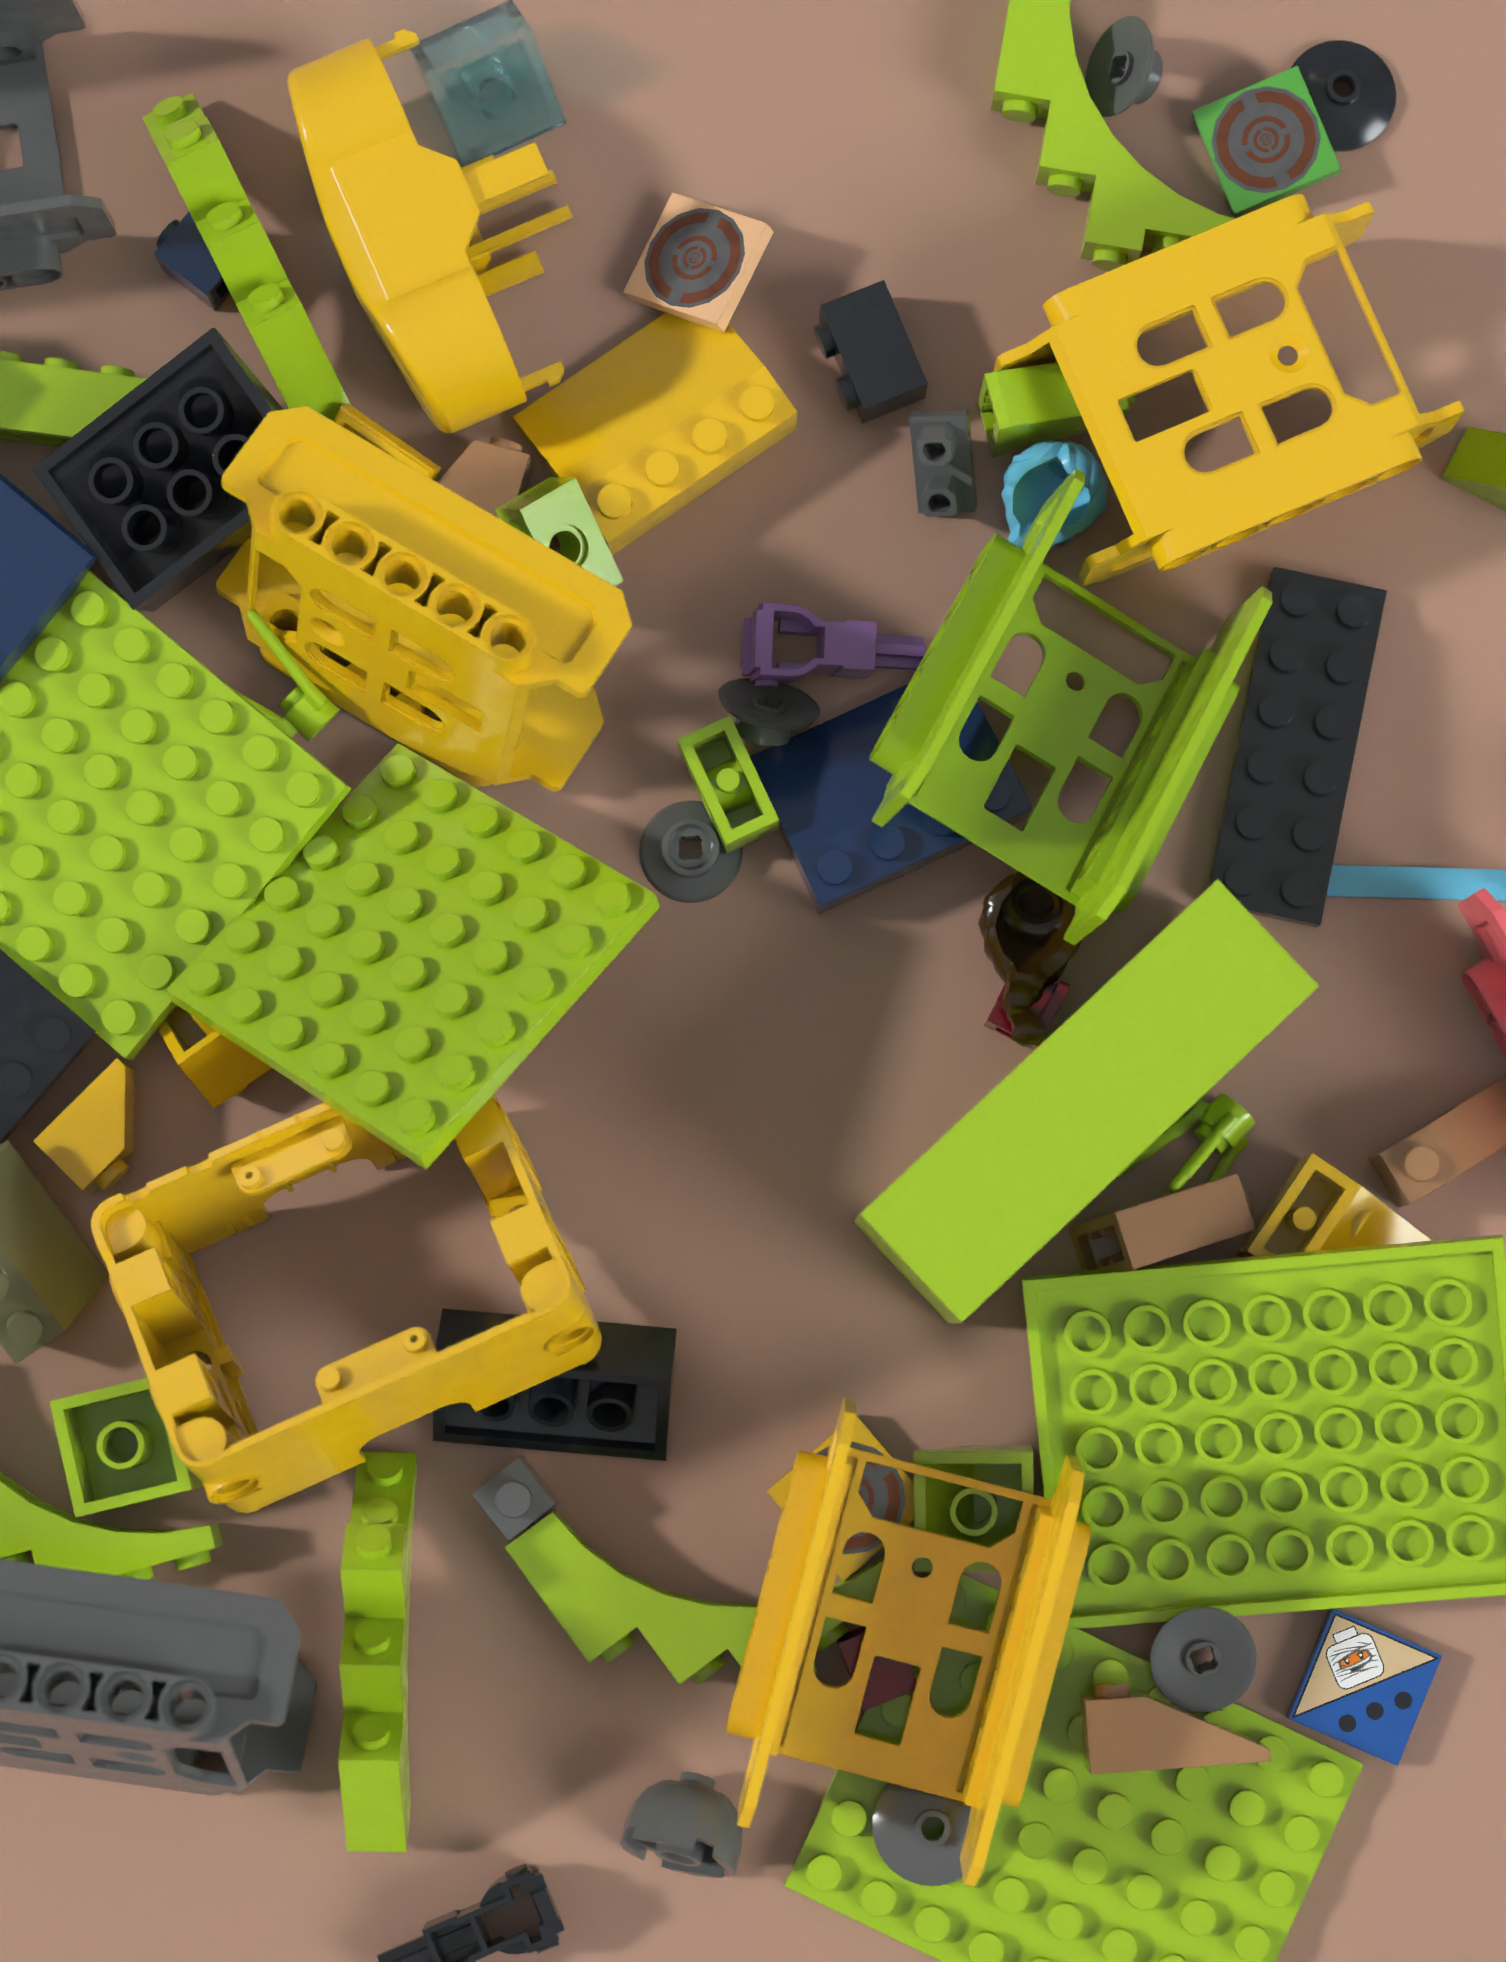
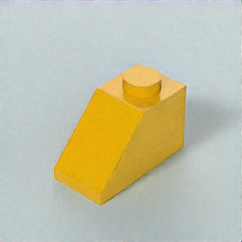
M116 1058L33 1141L82 1191L93 1193L100 1187L105 1192L113 1187L129 1170V1166L124 1161L134 1152L135 1070L127 1062Z

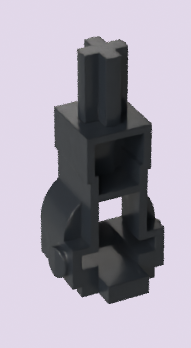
M525 1863L504 1873L505 1876L493 1882L487 1889L481 1902L458 1912L457 1910L451 1911L426 1922L422 1929V1936L377 1955L379 1962H476V1960L497 1951L507 1954H523L527 1952L530 1954L537 1951V1954L560 1945L558 1942L560 1940L559 1932L564 1931L565 1927L543 1874L539 1869L533 1871L531 1864L527 1866ZM520 1884L524 1896L530 1894L540 1917L537 1927L540 1934L530 1937L528 1929L508 1938L499 1936L491 1940L481 1915L514 1901L515 1898L510 1887Z

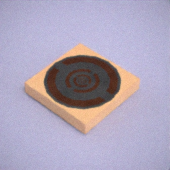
M672 192L623 293L633 302L724 333L769 243L773 230L765 222Z

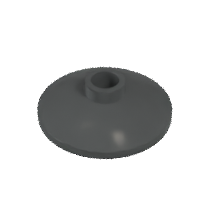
M888 1783L876 1801L872 1817L873 1837L880 1856L897 1875L916 1884L939 1886L961 1879L960 1854L968 1827L971 1806L964 1805V1802ZM929 1817H938L944 1823L943 1833L937 1838H928L921 1831L922 1823Z

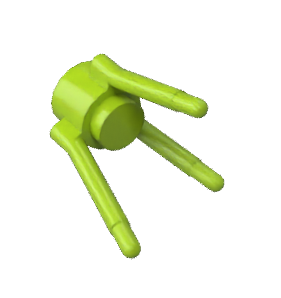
M249 610L247 618L294 679L293 682L297 687L279 704L286 712L284 717L279 716L243 694H239L291 738L299 733L309 742L336 716L340 709L311 682L256 610Z
M1220 1093L1210 1105L1201 1099L1188 1115L1169 1127L1122 1171L1116 1179L1122 1177L1131 1169L1136 1168L1196 1124L1200 1126L1194 1131V1134L1202 1144L1168 1186L1171 1193L1179 1192L1212 1152L1221 1155L1226 1149L1209 1182L1224 1178L1230 1171L1237 1156L1249 1144L1250 1141L1245 1135L1255 1125V1120L1239 1103L1223 1093Z

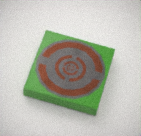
M1298 65L1192 111L1193 120L1234 218H1238L1341 173V167Z

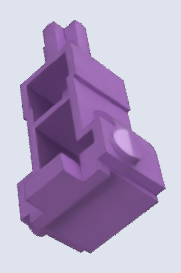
M762 602L753 611L751 618H744V630L741 634L740 666H742V676H750V683L761 687L778 688V685L798 681L809 673L832 674V677L867 679L875 671V668L917 670L926 653V645H924V637L877 634V622L819 621L812 612L801 606ZM774 621H778L777 634L817 636L816 658H813L808 664L778 662L776 668H772Z

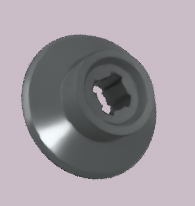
M1127 16L1117 20L1102 34L1091 54L1086 70L1085 83L1089 95L1102 117L1121 114L1133 104L1137 105L1146 102L1159 85L1163 70L1162 58L1159 52L1154 49L1153 36L1143 20L1134 16Z
M743 678L726 682L718 691L719 700L723 708L736 717L735 726L740 737L762 746H782L787 744L791 740L793 730L810 726L820 715L819 705L812 697L784 683L778 685V688L761 687L750 683V678Z
M694 800L673 803L660 810L644 829L639 847L642 870L650 884L662 895L685 903L703 902L716 897L726 890L738 874L743 855L742 847L726 854L703 802ZM682 840H700L702 847V857L700 859L694 858L684 861L680 858L679 843Z
M1210 1607L1192 1608L1172 1617L1158 1632L1150 1655L1153 1679L1161 1693L1173 1704L1194 1712L1220 1710L1238 1700L1250 1686L1257 1664L1256 1647L1251 1634L1244 1624L1228 1612ZM1209 1646L1213 1659L1210 1662L1206 1661L1205 1663L1198 1664V1666H1194L1190 1653L1193 1650L1196 1651Z

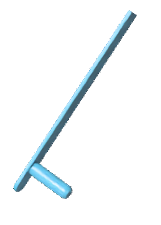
M1332 865L1326 897L1464 900L1485 888L1497 901L1506 902V870Z

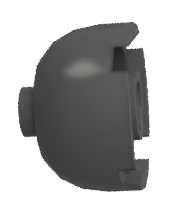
M682 1772L679 1781L662 1780L645 1789L633 1802L625 1821L620 1844L625 1851L642 1860H645L647 1849L653 1851L658 1857L663 1859L661 1867L672 1871L701 1877L723 1878L725 1870L731 1876L736 1873L741 1853L743 1831L741 1826H737L738 1811L729 1798L714 1790L715 1780L699 1773Z

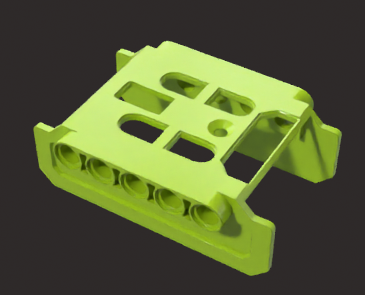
M1077 468L1045 501L1033 524L1018 546L998 533H995L986 544L869 757L871 762L892 774L886 786L884 798L872 822L883 827L902 807L909 803L1076 906L1075 916L1063 938L1073 946L1104 923L1112 911L1117 914L1122 913L1138 893L1237 697L1240 686L1233 682L1273 603L1272 592L1263 586L1260 587L1225 620L1210 649L1204 647L1195 657H1192L1042 563L1085 484L1086 474ZM1043 577L1170 656L1172 660L1162 679L1138 685L1042 625L1033 596ZM1018 635L1027 636L1036 641L1042 650L1043 656L1041 665L1024 697L990 677L1010 639ZM1076 673L1082 677L1084 681L1082 690L1074 691L1068 687L1066 682L1068 674ZM1114 696H1123L1130 699L1136 705L1140 717L1138 726L1121 758L1088 738L1107 701ZM978 698L1012 719L993 756L986 761H975L968 758L959 745L960 732ZM1014 748L1021 750L1051 769V775L1021 831L984 808ZM1076 760L1110 780L1092 816L1083 823H1075L1068 820L1061 813L1058 806L1059 793Z

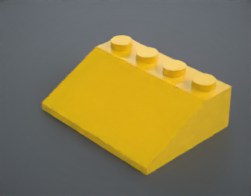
M664 313L512 418L553 477H576L613 556L796 430L798 412L764 364L729 324L723 333Z

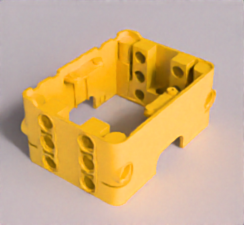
M496 1093L490 1097L458 1133L455 1140L465 1163L477 1182L490 1216L494 1219L489 1222L505 1260L519 1282L521 1296L528 1313L440 1352H437L432 1337L422 1327L409 1328L324 1366L318 1371L315 1383L323 1404L261 1432H258L238 1377L245 1373L239 1357L228 1344L225 1345L191 1253L271 1218L264 1206L266 1200L285 1188L289 1193L294 1191L293 1185L328 1169L332 1173L337 1172V1165L350 1160L368 1159L379 1170L406 1158V1156L323 1102L209 1153V1158L191 1167L184 1166L152 1180L138 1191L128 1195L118 1193L100 1203L93 1212L91 1219L92 1234L97 1248L106 1263L110 1274L109 1279L112 1290L127 1320L144 1366L155 1406L166 1426L174 1451L179 1459L201 1479L210 1503H225L228 1507L239 1513L248 1514L256 1512L267 1505L365 1462V1457L360 1449L368 1441L450 1404L468 1403L477 1412L577 1366L586 1364L599 1352L602 1342L601 1331L586 1298V1288L574 1260L554 1223L542 1195V1185L529 1155ZM414 1338H418L416 1342L412 1343ZM207 1364L212 1365L211 1370L206 1366Z

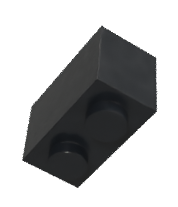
M884 280L820 305V325L814 327V333L824 358L835 357L842 374L841 377L835 379L847 411L856 408L863 424L925 399L928 386L927 380Z

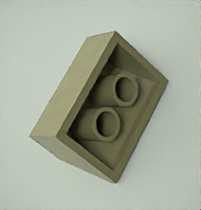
M7 1140L0 1145V1345L14 1363L17 1364L64 1333L109 1275L106 1268L11 1142Z

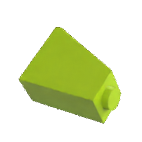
M1057 362L984 374L977 404L992 457L1029 448L1041 440H1061L1088 432ZM1135 395L1118 402L1125 418L1129 411L1128 404L1135 402Z

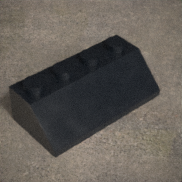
M442 1308L436 1342L437 1352L520 1315ZM597 1322L602 1336L601 1347L596 1356L588 1363L577 1366L477 1412L468 1403L450 1404L433 1411V1441L666 1461L677 1328Z

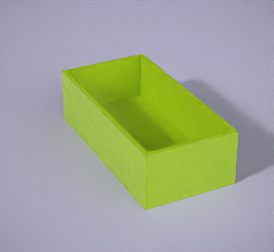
M1217 879L864 1209L854 1220L855 1225L948 1324L962 1323L1309 997L1319 985Z

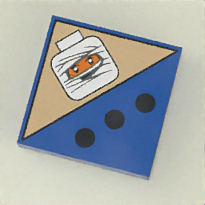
M1329 1609L1285 1717L1398 1766L1442 1656L1335 1609Z

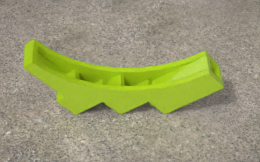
M1009 0L991 110L1000 111L1003 117L1016 122H1032L1035 118L1046 119L1035 184L1047 186L1049 192L1060 196L1073 197L1080 195L1081 192L1091 193L1081 259L1093 260V266L1111 271L1139 259L1143 246L1152 248L1154 253L1236 219L1218 214L1177 194L1142 168L1114 137L1089 95L1075 55L1070 19V0Z
M193 93L184 97L172 96L160 101L154 106L152 112L143 116L142 119L288 409L308 406L333 421L340 407L350 404L258 216L238 180L219 138L207 116L205 117Z
M362 1452L366 1461L356 1466L350 1523H346L340 1568L345 1620L339 1662L344 1713L338 1765L347 1852H407L411 1812L408 1745V1635L412 1538L418 1474L417 1452Z
M0 1470V1559L29 1563L26 1551L31 1550L34 1563L38 1565L147 1580L154 1578L152 1569L154 1565L174 1560L177 1571L211 1562L209 1550L224 1545L218 1522L177 1530L125 1529L79 1517L75 1518V1515L40 1500Z
M556 1509L504 1547L589 1663L602 1655L607 1663L612 1661L636 1642L630 1635V1632L638 1628L679 1685L692 1677L697 1685L706 1680L725 1664L720 1654L727 1649L738 1664L742 1665L758 1603L706 1601L658 1588L621 1570L586 1544ZM883 1556L851 1575L844 1582L835 1583L832 1592L873 1602L884 1560ZM830 1617L825 1618L818 1645L819 1651L830 1646L848 1631L843 1621ZM814 1662V1672L816 1673L818 1671V1667Z

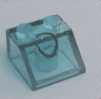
M512 0L420 40V45L410 49L427 93L463 167L487 156L500 154L567 123L530 26Z

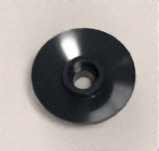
M1334 40L1315 45L1296 59L1291 68L1298 65L1334 152H1346L1362 148L1382 134L1394 113L1396 88L1389 68L1375 52L1355 42ZM1338 81L1348 83L1352 88V94L1347 97L1337 95L1333 89V84Z

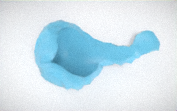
M1047 439L1038 441L1021 454L1013 456L1012 463L1003 472L1004 489L1001 493L1005 508L1004 518L1010 531L1008 537L1010 542L1017 546L1020 544L1045 501L1075 468L1086 474L1085 484L1050 549L1069 542L1075 534L1091 527L1095 520L1106 512L1107 478L1093 453L1083 445L1075 444L1072 441L1061 442Z

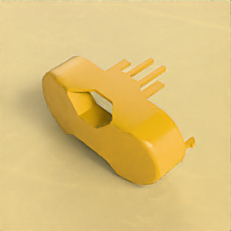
M402 29L394 33L395 39L374 47L368 37L294 68L288 74L287 85L305 158L325 224L356 297L385 352L430 420L442 432L454 433L527 402L525 395L527 390L548 382L549 387L560 383L565 371L561 361L524 377H519L499 325L486 298L544 273L536 251L487 271V268L491 261L490 253L572 219L573 216L569 206L565 205L483 240L477 226L481 215L557 183V179L552 169L547 170L535 142L494 159L493 155H490L460 168L456 159L418 145L382 63V60L420 45L416 33Z

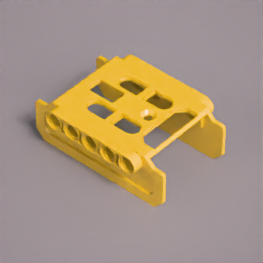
M1304 194L1292 195L1072 286L1052 296L1042 305L1051 328L1028 343L1004 352L997 357L994 371L1058 363L1133 532L1132 535L1119 543L1085 558L1078 574L1082 586L1106 581L1155 560L1159 571L1173 569L1404 472L1422 460L1419 452L1420 448L1449 433L1464 414L1465 410L1461 401H1456L1432 412L1419 414L1345 250L1346 246L1362 237L1375 211L1370 201L1343 212L1325 213L1314 217ZM1337 253L1400 392L1374 404L1344 393L1297 288L1307 265ZM1261 284H1270L1280 291L1284 299V308L1278 317L1233 337L1229 336L1216 303ZM1189 314L1193 315L1207 346L1206 348L1165 365L1155 366L1143 361L1137 349V342L1141 334ZM1286 346L1294 348L1298 355L1297 361L1292 365L1282 364L1278 359V352L1281 348ZM1186 373H1191L1208 412L1141 441H1135L1118 402ZM1309 389L1319 390L1327 396L1331 403L1332 411L1326 423L1281 443H1277L1262 410L1263 407ZM1239 418L1254 454L1210 472H1200L1190 467L1184 455L1185 445L1188 440L1198 434Z
M308 406L268 412L222 475V488L247 504L252 523L251 538L244 542L216 582L217 594L240 607L247 639L260 647V654L263 660L272 668L293 679L247 618L249 610H256L311 682L335 705L467 783L475 786H489L492 784L496 786L532 779L550 791H560L604 725L597 694L593 686L631 631L632 623L623 591ZM330 658L340 659L348 666L344 667ZM390 689L397 693V696L391 695ZM429 716H436L440 718L442 722L430 718Z
M844 1397L827 1456L798 1449L727 1720L725 1733L753 1740L738 1802L737 1826L750 1827L769 1756H777L779 1754L961 1801L964 1802V1805L971 1806L968 1827L960 1854L963 1884L976 1887L985 1866L1000 1805L1018 1808L1022 1799L1089 1546L1091 1525L1076 1521L1080 1506L1085 1472L1079 1458L1066 1455L1057 1488L1052 1499L852 1448L850 1445L857 1416L856 1400ZM866 1461L1023 1501L1015 1532L991 1546H986L873 1517L859 1494ZM860 1532L876 1535L882 1541L885 1548L884 1560L873 1602L832 1592L844 1546L849 1538ZM918 1558H927L931 1561L933 1566L931 1574L926 1577H918L913 1573L912 1564ZM976 1562L992 1565L999 1572L1001 1578L1000 1589L988 1632L949 1622L960 1577L964 1569ZM826 1617L866 1627L854 1673L845 1684L839 1686H828L822 1683L814 1672V1660ZM942 1647L981 1656L970 1702L963 1712L954 1716H944L938 1713L930 1702V1690ZM875 1656L920 1667L900 1743L855 1732Z

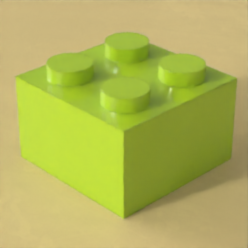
M148 1377L49 1401L75 1518L202 1487L201 1479L179 1459L174 1451L166 1426L153 1401Z

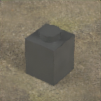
M523 1455L472 1494L508 1541L559 1502Z

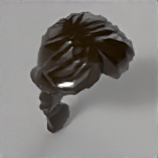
M1017 870L1014 874L1000 881L984 897L983 909L978 925L984 939L985 954L993 962L996 973L1006 984L1001 1008L1004 1014L1007 1015L1009 1022H1011L1013 1031L1011 1040L1022 1047H1027L1040 1043L1048 1033L1045 1020L1031 1012L1030 1008L1034 1003L1040 1001L1048 985L1055 983L1061 978L1068 961L1077 953L1084 938L1074 946L1063 939L1075 916L1076 906Z

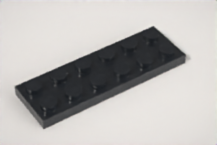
M1274 567L1271 571L1268 590L1272 592L1273 603L1259 630L1208 888L1218 879L1250 914L1319 927L1322 921L1387 590Z

